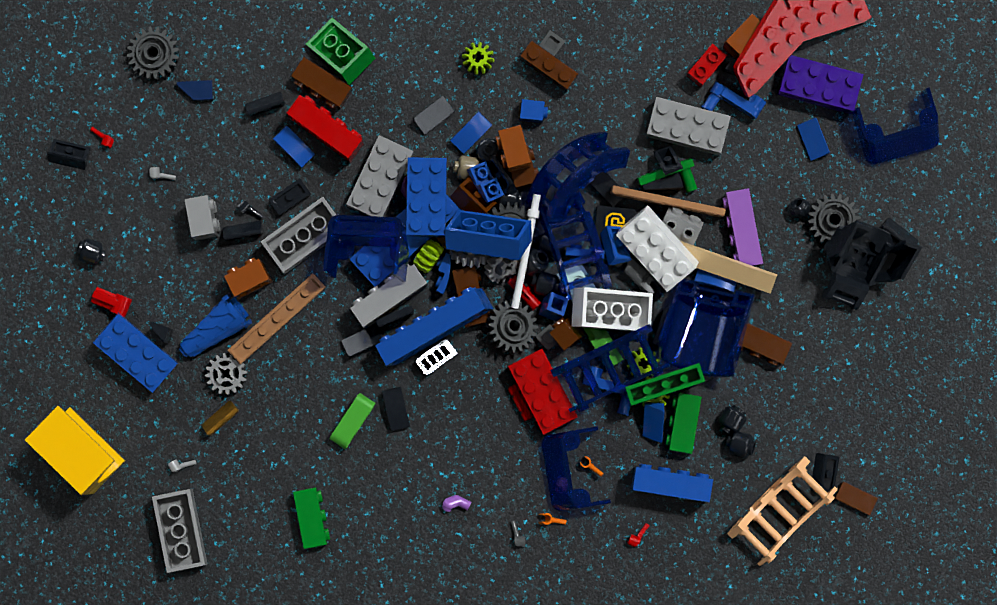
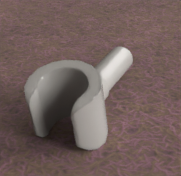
M151 167L149 169L152 179H176L174 175L160 173L159 167Z
M176 459L168 463V466L172 472H177L184 467L196 465V460L179 464Z

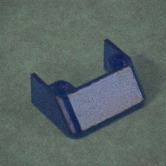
M930 87L921 92L925 109L919 113L918 120L920 126L884 136L879 125L864 124L860 107L854 109L852 116L865 159L868 163L872 165L926 151L938 145L940 141L938 114Z
M335 215L329 220L323 272L331 278H336L338 260L349 259L354 253V245L390 247V257L395 261L393 275L402 282H406L409 248L405 225L399 218Z
M598 426L545 436L541 442L551 504L558 511L611 503L610 499L591 502L590 495L585 489L573 490L567 451L578 448L580 445V433L597 431Z

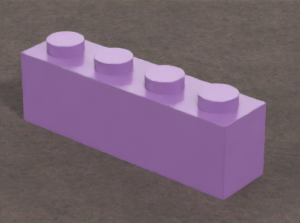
M749 188L726 192L722 201L724 209L728 210L729 215L726 216L727 227H731L732 235H729L731 247L734 246L736 254H733V259L752 266L762 265L763 260Z

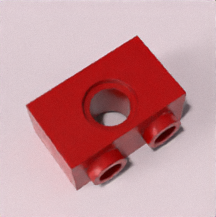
M712 43L688 72L687 77L702 88L726 59L727 55Z

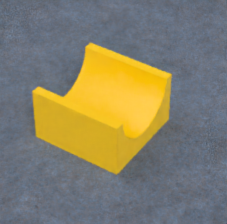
M57 406L25 439L81 495L94 494L125 462L71 407L64 411L60 406Z

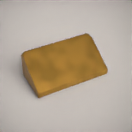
M228 401L202 424L207 435L212 436L235 416L239 409L232 401Z

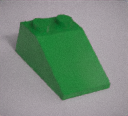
M331 18L306 43V46L348 85L376 59L364 43L334 18Z

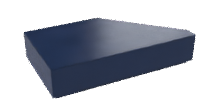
M212 80L177 82V86L194 101L213 100Z

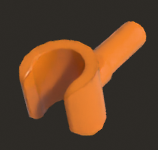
M584 456L589 460V464L584 466L580 462V465L584 468L588 467L602 477L604 473L591 463L589 457Z
M549 513L539 514L545 516L544 522H538L541 525H549L551 523L566 525L567 520L554 518Z

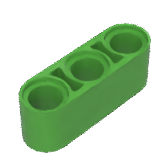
M359 393L329 439L343 449H346L376 403Z

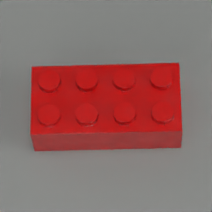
M299 95L287 111L288 117L351 163L364 145L362 135L354 129L349 131L346 124L339 118H336V120L331 118V113L321 106L320 109L316 107L317 104L309 96L303 97Z
M543 349L508 366L543 435L578 417Z

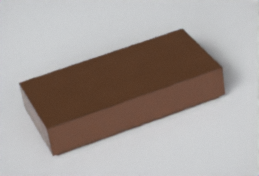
M842 481L834 498L869 516L878 500L877 497Z

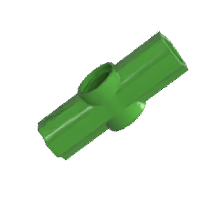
M582 327L588 335L590 343L596 352L600 353L609 368L624 360L614 346L613 340L606 329Z

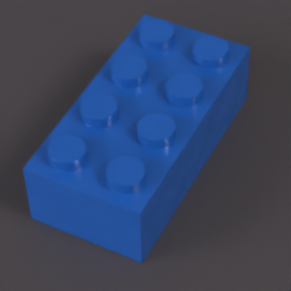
M408 157L407 237H445L447 158Z
M458 210L445 228L446 249L456 252H469L475 255L482 254L491 257L508 258L509 260H520L532 241L531 220Z
M119 312L93 341V344L152 393L178 364L175 359Z
M639 464V467H634L631 490L710 502L713 479H709L708 474L696 473V476H690L689 471L683 470L671 473L670 468L664 467L652 470V465Z

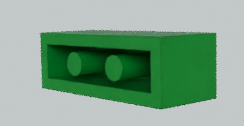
M678 393L677 397H673L672 408H675L674 416L670 415L669 427H672L671 435L667 434L665 444L669 446L668 450L692 454L701 396Z
M317 487L293 492L304 549L327 545V540H330L329 529H325L324 521H327L325 509L321 510L320 502H323L321 490L318 491Z

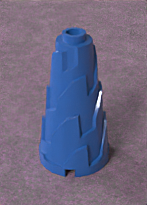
M229 293L222 297L221 301L213 307L199 325L182 340L183 342L180 343L181 347L179 349L185 357H195L210 346L216 345L225 338L236 334L252 324L251 319L246 321L245 318L249 314L235 297L230 300L231 294Z

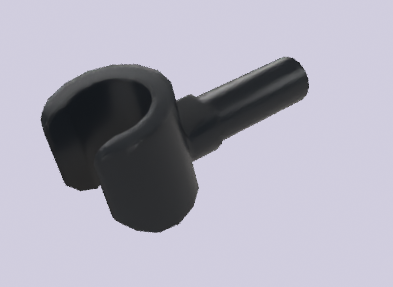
M242 201L238 205L243 214L249 210L260 219L264 216L246 201Z

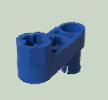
M715 82L702 108L713 111L719 100L723 99L751 118L757 119L766 102L757 95L750 96L747 101L722 84Z
M587 365L582 384L620 394L621 399L617 413L629 416L631 406L624 389L627 385L601 379L603 369Z

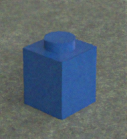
M522 99L520 121L543 123V118H547L548 107H544L545 102Z
M553 292L549 293L546 297H543L538 315L553 321L559 320L565 314L569 299Z

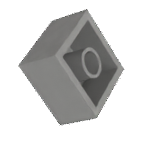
M208 195L185 199L191 237L195 240L218 237V231H221L219 220L215 218L214 214L217 212L216 202Z

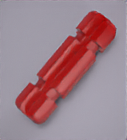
M515 384L509 387L508 391L513 395V400L519 412L521 411L523 420L531 419L533 414L528 410V405L522 393L520 394L518 385Z

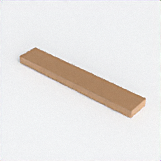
M614 185L610 191V194L614 196L672 208L677 207L681 210L719 218L725 216L726 211L724 208Z
M312 273L227 351L241 365L326 287Z

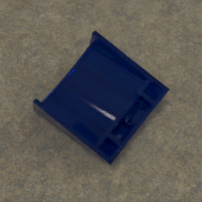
M682 279L678 283L659 336V359L680 369L700 363L703 375L733 377L755 294L737 290L735 294L700 287L697 281Z

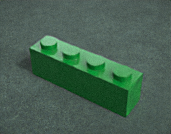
M700 363L627 386L624 389L629 404L632 406L703 383L705 379Z

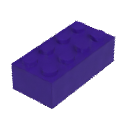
M791 55L786 60L777 95L852 114L864 74Z

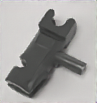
M631 253V261L615 264L617 268L620 265H624L623 274L637 284L644 293H654L650 283L660 286V283Z

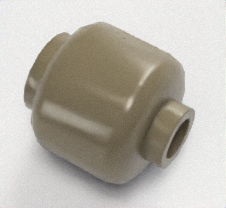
M462 155L458 161L454 162L453 172L457 173L456 175L459 180L465 181L470 176L467 169L480 164L479 159Z

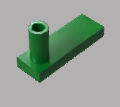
M692 158L680 161L683 169L668 174L680 172L687 192L698 189L690 168L695 166ZM658 169L636 179L641 186L668 175H664L662 170Z

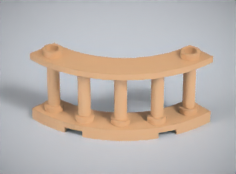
M805 456L788 470L789 473L783 478L780 477L748 509L749 512L743 518L741 517L727 533L732 539L738 534L740 536L743 535L763 555L757 563L759 566L765 562L769 564L777 556L775 552L795 530L822 505H829L835 498L833 495L837 491L836 487L826 492L807 473L806 466L810 461ZM801 477L821 498L812 505L792 485L794 478ZM782 489L784 491L787 490L807 510L798 520L776 500V495ZM766 505H771L791 525L782 536L761 516L762 513L760 511ZM751 521H756L776 541L769 550L748 530L749 527L747 525Z

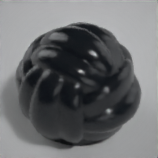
M803 198L793 200L789 206V213L797 218H805L810 211L809 201Z

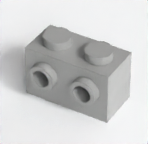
M668 207L662 220L680 241L694 245L704 223L697 216H689L677 207Z

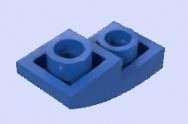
M477 112L450 141L464 154L492 124L480 112Z
M285 126L273 138L280 148L301 168L315 155L288 126Z
M486 161L467 169L474 185L486 203L504 195L497 178H493Z
M447 253L444 257L441 256L436 265L439 267L438 272L444 274L443 277L439 276L435 287H437L436 291L444 295L447 289L451 271L450 254Z
M701 269L697 270L694 280L696 284L712 286L715 290L734 293L737 284L733 280Z

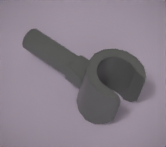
M515 520L511 521L515 545L517 547H525V536H519Z

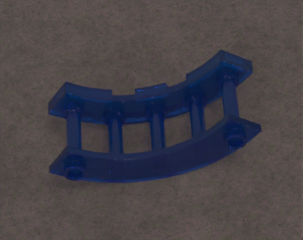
M607 132L588 134L570 142L557 151L542 167L531 185L526 203H532L533 194L541 195L539 204H543L548 208L545 219L549 222H565L570 207L575 200L573 197L579 189L583 190L595 179L594 176L601 172L606 173L615 169L626 168L630 150L627 147L613 149L607 145ZM596 151H604V152L599 153V154H597V155H595V154L592 153V152H596ZM585 156L588 160L579 167L572 163L577 158ZM564 168H567L572 173L562 183L556 177ZM551 184L558 189L552 201L546 197Z
M578 188L570 190L572 197L567 201L543 208L539 203L538 210L540 213L539 218H536L539 219L545 231L561 281L558 284L560 292L565 294L568 300L572 299L570 290L595 282L601 283L604 289L612 287L608 266L604 264L602 255H600L604 252L590 212L585 211L583 207L585 200ZM570 207L576 210L574 215L548 222L546 214ZM577 221L579 223L582 222L585 229L583 233L558 241L555 240L552 229ZM582 241H589L592 250L590 254L562 262L558 248ZM591 261L596 264L597 272H595V275L568 282L565 269Z
M650 324L550 370L553 377L561 374L566 379L577 405L569 408L570 412L574 410L582 412L589 408L588 404L647 376L653 375V377H657L664 373L663 369L669 367V363L659 366L646 340L648 338L646 334L653 331ZM634 339L640 343L652 369L644 374H641L629 349V342ZM617 347L619 350H622L635 377L624 383H621L609 357V351ZM599 357L600 360L602 359L615 386L603 393L589 366V360ZM577 366L580 369L582 368L595 395L586 401L583 400L571 374L573 373L572 368Z

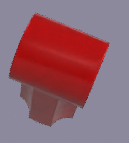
M97 287L92 295L91 302L110 309L109 311L115 314L119 312L125 317L132 299Z

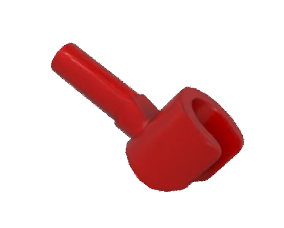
M91 127L90 131L102 138L101 145L111 148L114 139Z
M646 523L637 536L631 534L628 544L633 547L638 546L643 534L650 525Z

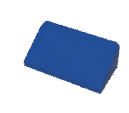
M817 118L797 125L810 161L830 153Z
M606 226L601 232L608 265L632 260L629 249L616 236L621 228L618 226Z
M645 403L643 437L662 442L664 403Z

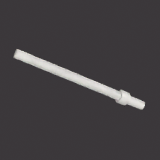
M533 194L531 208L528 209L527 214L529 216L528 220H531L532 238L536 218H539L540 213L538 208L541 195ZM531 243L520 259L511 304L512 308H519Z

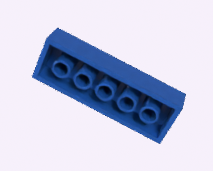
M446 194L447 225L460 209ZM407 207L350 258V261L374 287H379L385 279L395 273L428 240L433 238L407 237Z
M469 287L461 292L462 295L455 298L454 296L446 300V305L430 309L428 311L429 315L419 316L412 320L413 324L404 325L396 329V334L386 335L379 339L380 343L375 346L385 365L391 366L401 363L494 309L484 290Z

